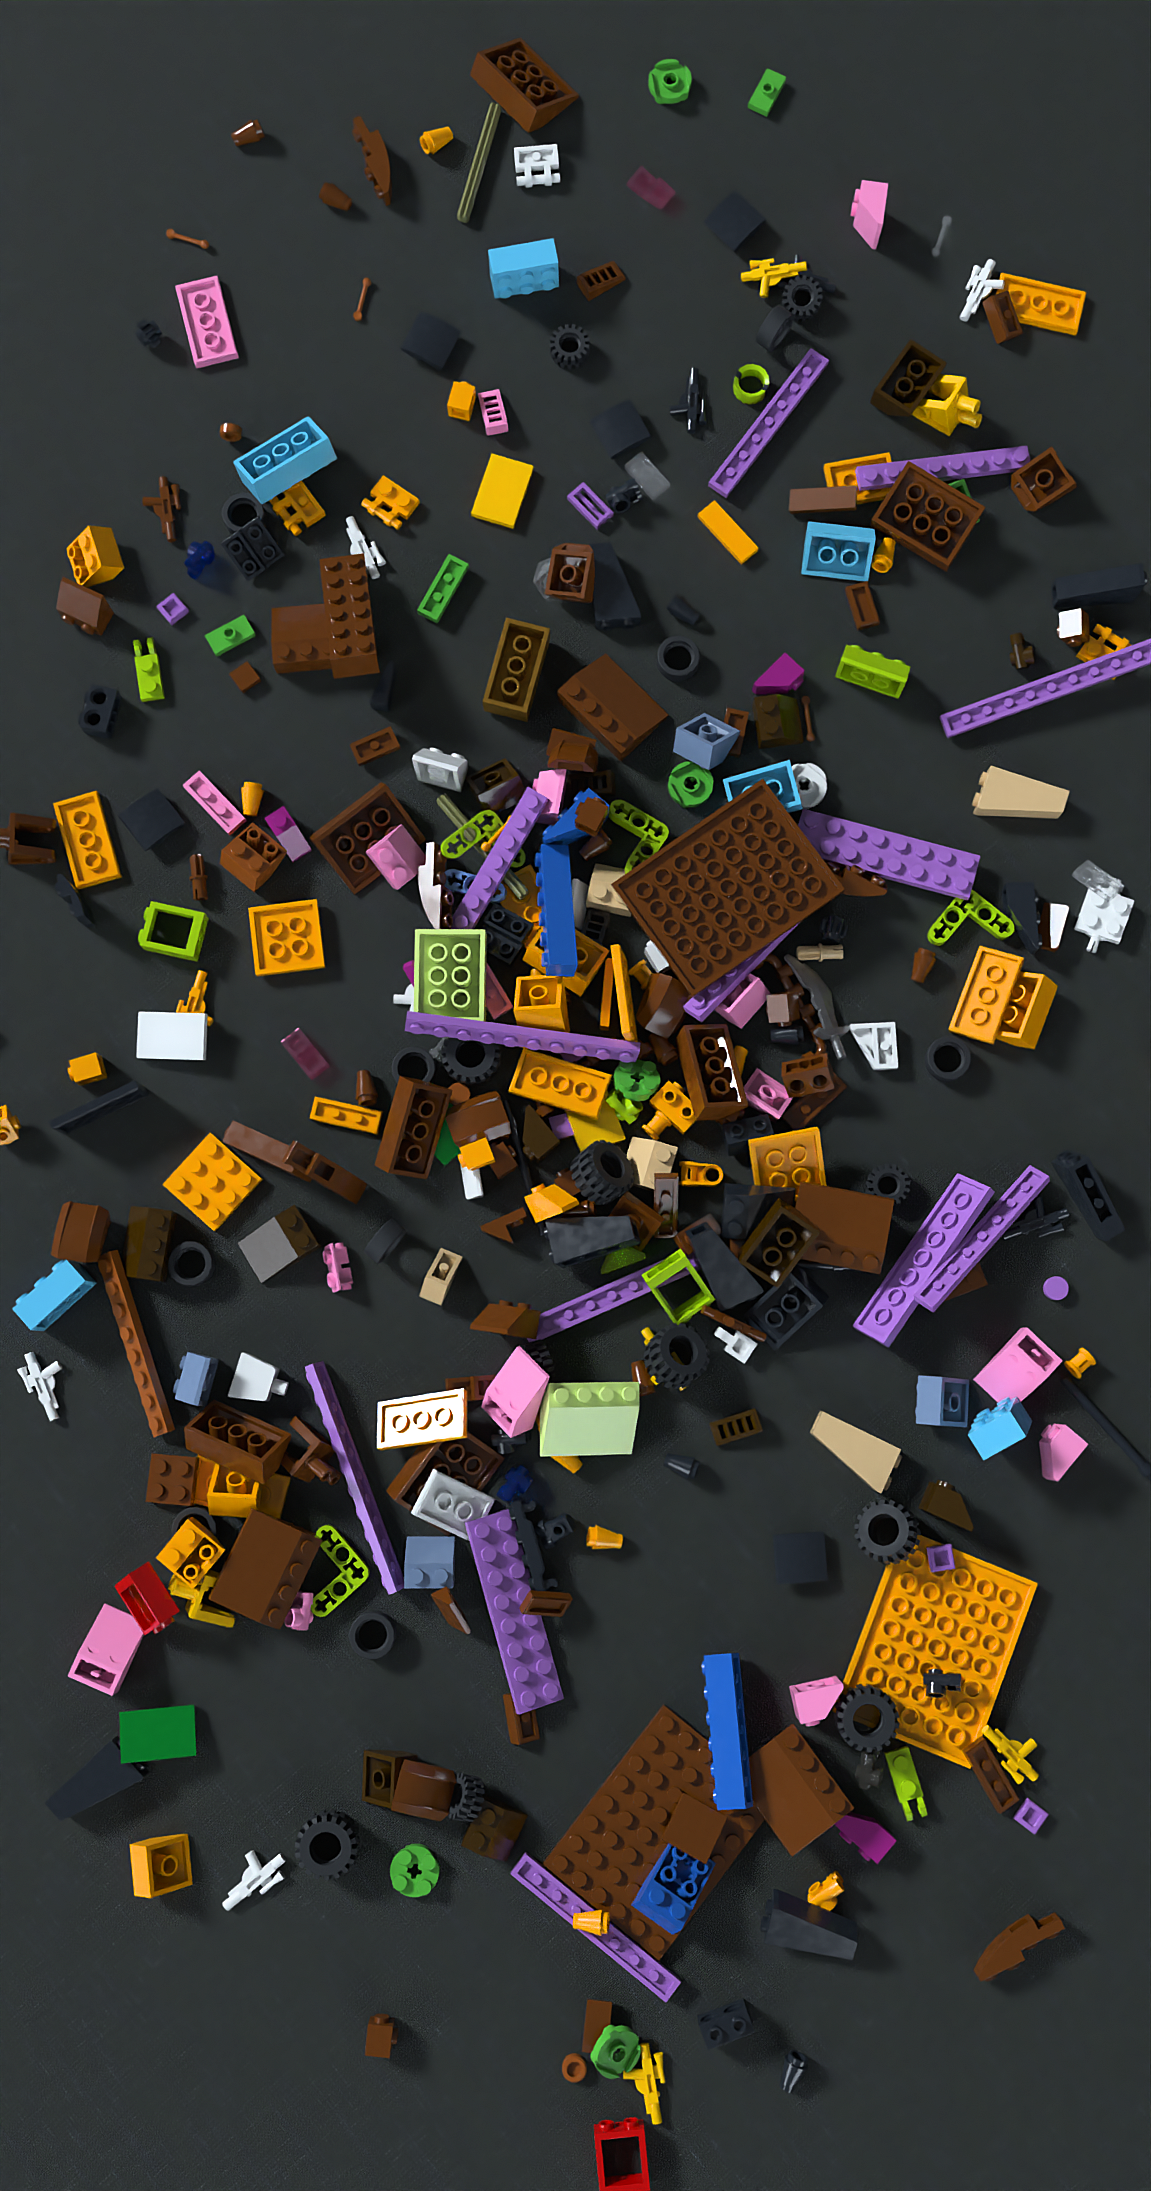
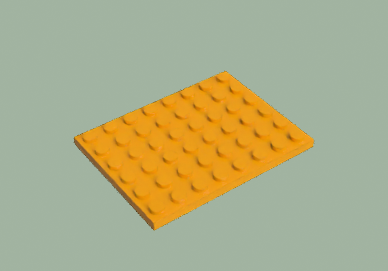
M917 1535V1539L920 1540L919 1546L915 1544L913 1549L916 1551L914 1554L910 1553L908 1555V1560H900L899 1564L890 1563V1565H886L843 1680V1690L840 1695L842 1693L845 1695L848 1692L846 1689L850 1687L854 1689L858 1684H862V1686L870 1684L875 1688H880L894 1702L895 1708L899 1713V1718H897L899 1729H895L897 1733L895 1738L971 1769V1765L962 1750L983 1736L981 1731L987 1725L1038 1583L953 1548L955 1569L930 1572L926 1547L944 1544L922 1535ZM929 1669L943 1670V1674H961V1692L946 1690V1697L944 1698L926 1696V1688H923V1673H928ZM838 1697L836 1702L839 1703L841 1699ZM835 1702L834 1707H833V1712H835V1713H836V1708H835L836 1702ZM865 1704L855 1711L853 1720L874 1728L879 1722L880 1712L875 1705Z

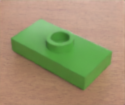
M767 68L748 103V108L767 117L786 82V77Z
M245 615L205 635L216 657L256 636Z

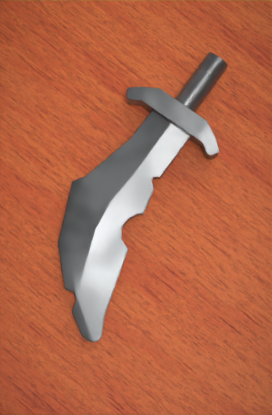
M787 954L784 957L785 961L789 964L803 988L810 992L811 1002L818 1011L823 1028L819 1027L814 1030V1035L822 1040L830 1039L837 1059L845 1058L846 1054L840 1037L846 1034L850 1027L848 1025L838 1027L834 1014L832 992L818 973L805 963H800L797 958Z

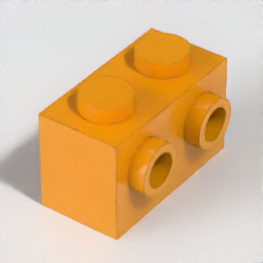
M668 1080L649 1101V1105L656 1111L659 1110L672 1122V1126L684 1135L696 1122L691 1101L683 1094L685 1090L678 1083L674 1082L672 1084Z

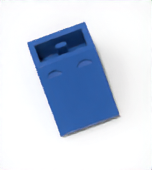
M590 788L585 792L580 791L573 800L574 804L569 809L565 808L559 814L557 823L554 826L549 825L542 834L544 836L543 844L568 845L592 836L575 828V819L578 816L575 812L579 803H584L587 796L592 799L594 797L601 798ZM607 803L606 806H608V814L603 824L609 819V805Z
M668 1844L642 1884L631 1906L672 1935L681 1931L716 1863L708 1859L707 1863L703 1864Z

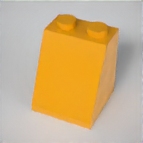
M539 975L517 977L513 1010L517 1026L570 1033L563 976Z

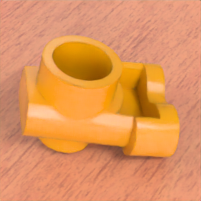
M836 1870L827 1876L825 1881L822 1883L815 1882L809 1888V1903L828 1911L835 1907L838 1901L836 1896L845 1890L842 1884L844 1882L843 1878Z

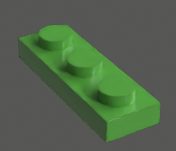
M448 554L417 609L418 614L438 624L467 572L469 564Z

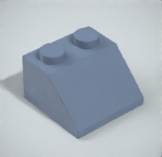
M703 713L677 727L673 752L681 755L684 759L698 764L703 769L710 770L724 761L740 735V731Z
M187 1352V1355L182 1357L180 1363L181 1377L176 1380L173 1393H176L175 1399L196 1406L207 1405L219 1359Z
M918 1375L916 1387L917 1407L915 1410L916 1424L967 1427L969 1379Z
M407 1536L404 1588H453L455 1585V1536Z

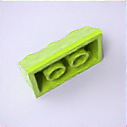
M846 645L835 677L899 699L911 666L906 665L901 660L887 659L884 655L877 652L870 653L864 651L863 648L857 645Z

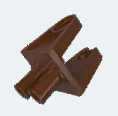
M10 812L7 828H0V848H6V851H8V864H47L56 862L54 850L19 845V841L15 840V838L18 837V833L54 832V829L57 827V821L52 818Z
M295 1416L290 1425L310 1445L307 1447L308 1451L300 1460H297L286 1450L280 1464L292 1476L309 1483L316 1475L322 1482L327 1480L330 1485H334L341 1478V1473L328 1463L329 1458L335 1452L331 1443L304 1420Z

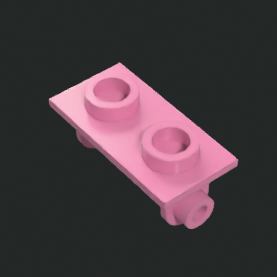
M343 1242L336 1243L334 1246L333 1243L325 1246L323 1260L328 1265L329 1274H327V1282L329 1287H332V1292L341 1290V1286L342 1290L352 1289L351 1284H353L350 1267L343 1269L341 1267V1264L349 1263L347 1247H344Z

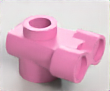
M298 1591L292 1607L284 1620L287 1627H292V1629L308 1630L309 1624L313 1621V1613L311 1611V1605L313 1604L312 1592Z

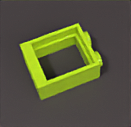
M151 901L150 906L144 912V920L146 922L144 929H141L139 932L138 942L146 951L198 962L209 918L203 912ZM158 911L193 919L186 949L150 942Z
M681 1248L642 1274L653 1294L673 1323L677 1325L688 1322L692 1315L701 1311L704 1305L710 1306L711 1302L715 1300ZM686 1267L702 1291L672 1310L656 1286Z

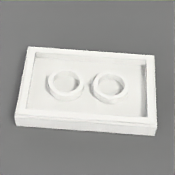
M139 1012L137 1058L206 1060L208 1014Z
M433 1469L411 1513L469 1541L465 1522L487 1516L495 1499Z

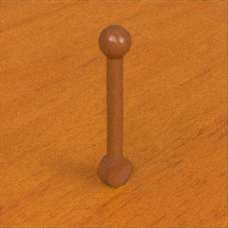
M173 229L166 231L169 239L178 238L200 245L203 249L209 247L207 240L200 241L175 233Z
M369 278L363 279L364 286L358 309L353 314L355 321L362 320L361 311L367 288L371 285Z

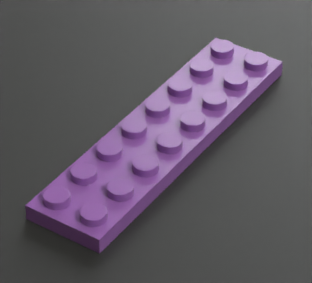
M802 810L798 827L825 863L831 862L844 868L846 865L850 867L857 865L864 869L866 874L876 875L881 878L968 901L980 855L810 810Z
M957 1173L857 1318L853 1327L889 1348L919 1304L914 1300L913 1295L956 1250L995 1192L990 1187Z
M506 1509L465 1522L516 1713L520 1715L564 1699L541 1615L522 1614L519 1609L531 1590L528 1578L531 1577L529 1570L525 1569L521 1556L524 1554L522 1545H518L515 1531L518 1530L515 1521H511L509 1510Z

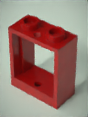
M149 1561L129 1573L114 1586L144 1635L151 1631L157 1634L174 1622L173 1616L180 1611Z
M629 2117L624 2119L623 2122L602 2120L599 2124H594L599 2191H650L644 2120ZM639 2136L642 2173L605 2177L601 2140Z

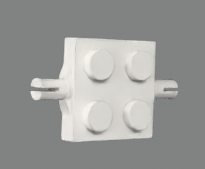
M1112 878L1108 890H1102L1093 886L1088 888L1074 930L1085 933L1091 938L1086 949L1089 952L1092 949L1091 952L1096 953L1099 941L1119 944L1134 900L1117 893L1121 883L1119 879L1116 881V878Z

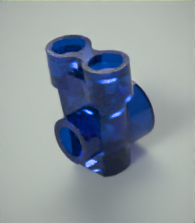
M193 541L187 551L188 558L184 561L185 566L188 568L187 574L192 579L197 580L206 564H212L215 552L210 542L203 541L201 544Z
M519 1465L517 1468L511 1467L504 1477L507 1479V1482L504 1486L502 1485L496 1495L503 1501L510 1502L516 1490L521 1494L525 1493L533 1482V1478L528 1475L529 1471L522 1465Z

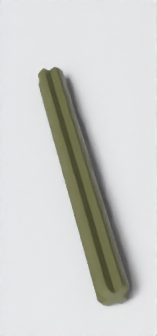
M494 102L489 106L457 217L460 222L467 223L469 221L500 117L501 105Z
M442 794L436 800L440 808L458 829L469 821L446 794ZM466 828L464 836L469 841H472L475 838V832L472 828ZM482 838L473 846L486 860L492 847L488 852L483 851L481 845L487 841ZM509 868L503 881L518 899L522 900L529 894V891Z

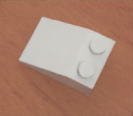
M423 748L413 755L412 761L418 781L458 792L462 791L468 770V762L463 756L459 754H443L441 750L436 748H430V750Z

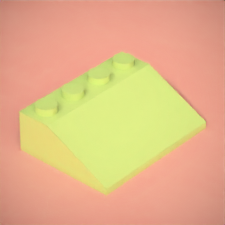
M415 929L414 1012L486 1022L487 934L485 929Z
M639 1382L547 1383L540 1404V1456L632 1454L640 1407Z

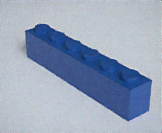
M541 844L539 853H535V867H539V873L536 874V886L540 887L537 905L541 906L542 911L539 913V926H543V932L540 934V946L544 947L541 965L546 969V976L574 977L578 962L569 846Z
M739 1653L704 1655V1661L702 1662V1672L706 1676L704 1697L708 1701L709 1710L706 1714L707 1725L710 1726L711 1733L708 1745L713 1756L711 1775L715 1778L713 1800L717 1804V1810L747 1809L753 1807Z

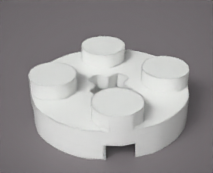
M812 763L793 765L792 770L803 809L807 810L818 805L824 798L827 790L824 772ZM800 781L802 783L809 782V790H801L798 783Z

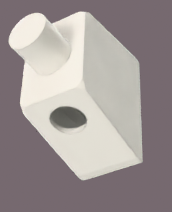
M242 1352L228 1396L270 1401L272 1393L285 1396L289 1382L277 1379L279 1373L277 1367L249 1353Z

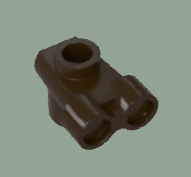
M1024 634L1009 635L1011 646L1013 647V652L1010 653L1011 665L1016 666L1017 670L1027 669L1028 665L1035 663L1033 646L1025 647Z

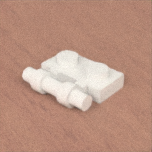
M557 144L514 148L516 173L525 172V176L516 177L517 186L526 185V188L536 184L552 186V183H560V173L551 174V170L559 169ZM543 170H544V174H543V175H532V174H531V171H543Z

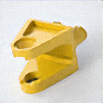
M944 374L939 375L929 391L945 401L922 399L912 414L948 436L952 434L960 422L978 428L982 420V414L977 413L981 402L969 397L967 379L961 376Z
M210 1569L194 1589L178 1576L172 1575L168 1590H171V1595L188 1599L185 1609L190 1618L225 1627H233L235 1623L234 1615L203 1604L201 1601L204 1592L209 1591L210 1587H214L219 1577V1572Z

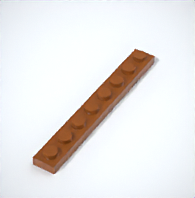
M118 1250L109 1251L100 1256L98 1267L106 1286V1292L109 1296L113 1314L120 1330V1336L127 1352V1358L134 1374V1380L149 1421V1427L153 1437H158L175 1430Z

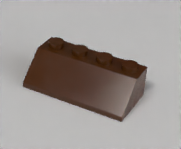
M727 1024L684 1025L677 1035L675 1042L695 1121L718 1120L746 1108L748 1102Z
M400 1076L375 1166L387 1173L427 1179L453 1090L419 1079Z
M213 1400L184 1427L186 1449L262 1484L279 1469L291 1440V1433L216 1400Z

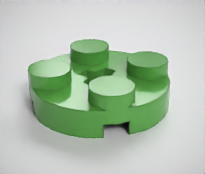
M675 59L659 61L652 72L650 71L648 81L650 93L655 97V101L658 104H674L686 100L691 89V72L686 65L684 68ZM668 78H671L673 82L675 81L673 84H667L666 82Z
M687 761L680 763L672 770L668 781V791L671 798L681 807H698L704 804L712 794L713 777L708 769H703L698 764ZM686 780L697 783L694 789L691 790L685 787L687 785Z
M636 1060V1062L629 1063L620 1061L619 1066L615 1069L613 1085L617 1091L619 1089L624 1093L623 1096L633 1101H645L650 1098V1095L657 1093L660 1085V1075L656 1070V1065L651 1061ZM633 1078L640 1079V1082H635Z
M410 1844L398 1851L390 1867L393 1887L409 1897L427 1895L436 1885L440 1872L439 1862L432 1853L433 1851L422 1844ZM413 1864H417L418 1869L422 1870V1873L417 1874L416 1877L411 1876V1872H408V1868H412Z
M608 2025L604 2028L602 2035L594 2046L591 2060L604 2077L616 2079L620 2077L619 2073H622L624 2070L628 2073L636 2065L641 2053V2047L638 2044L639 2038L627 2026L620 2025L615 2027L614 2025ZM619 2048L620 2052L614 2054V2052Z

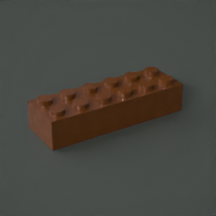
M364 553L319 559L329 655L334 679L380 673Z

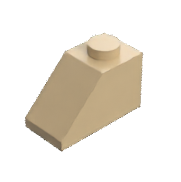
M441 1248L425 1277L419 1296L441 1305L449 1291L462 1256Z

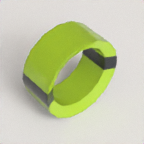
M747 364L741 367L736 372L733 383V391L737 399L746 404H756L762 401L768 391L769 375L759 365ZM746 376H754L761 380L763 388L757 393H746L740 388L739 381Z

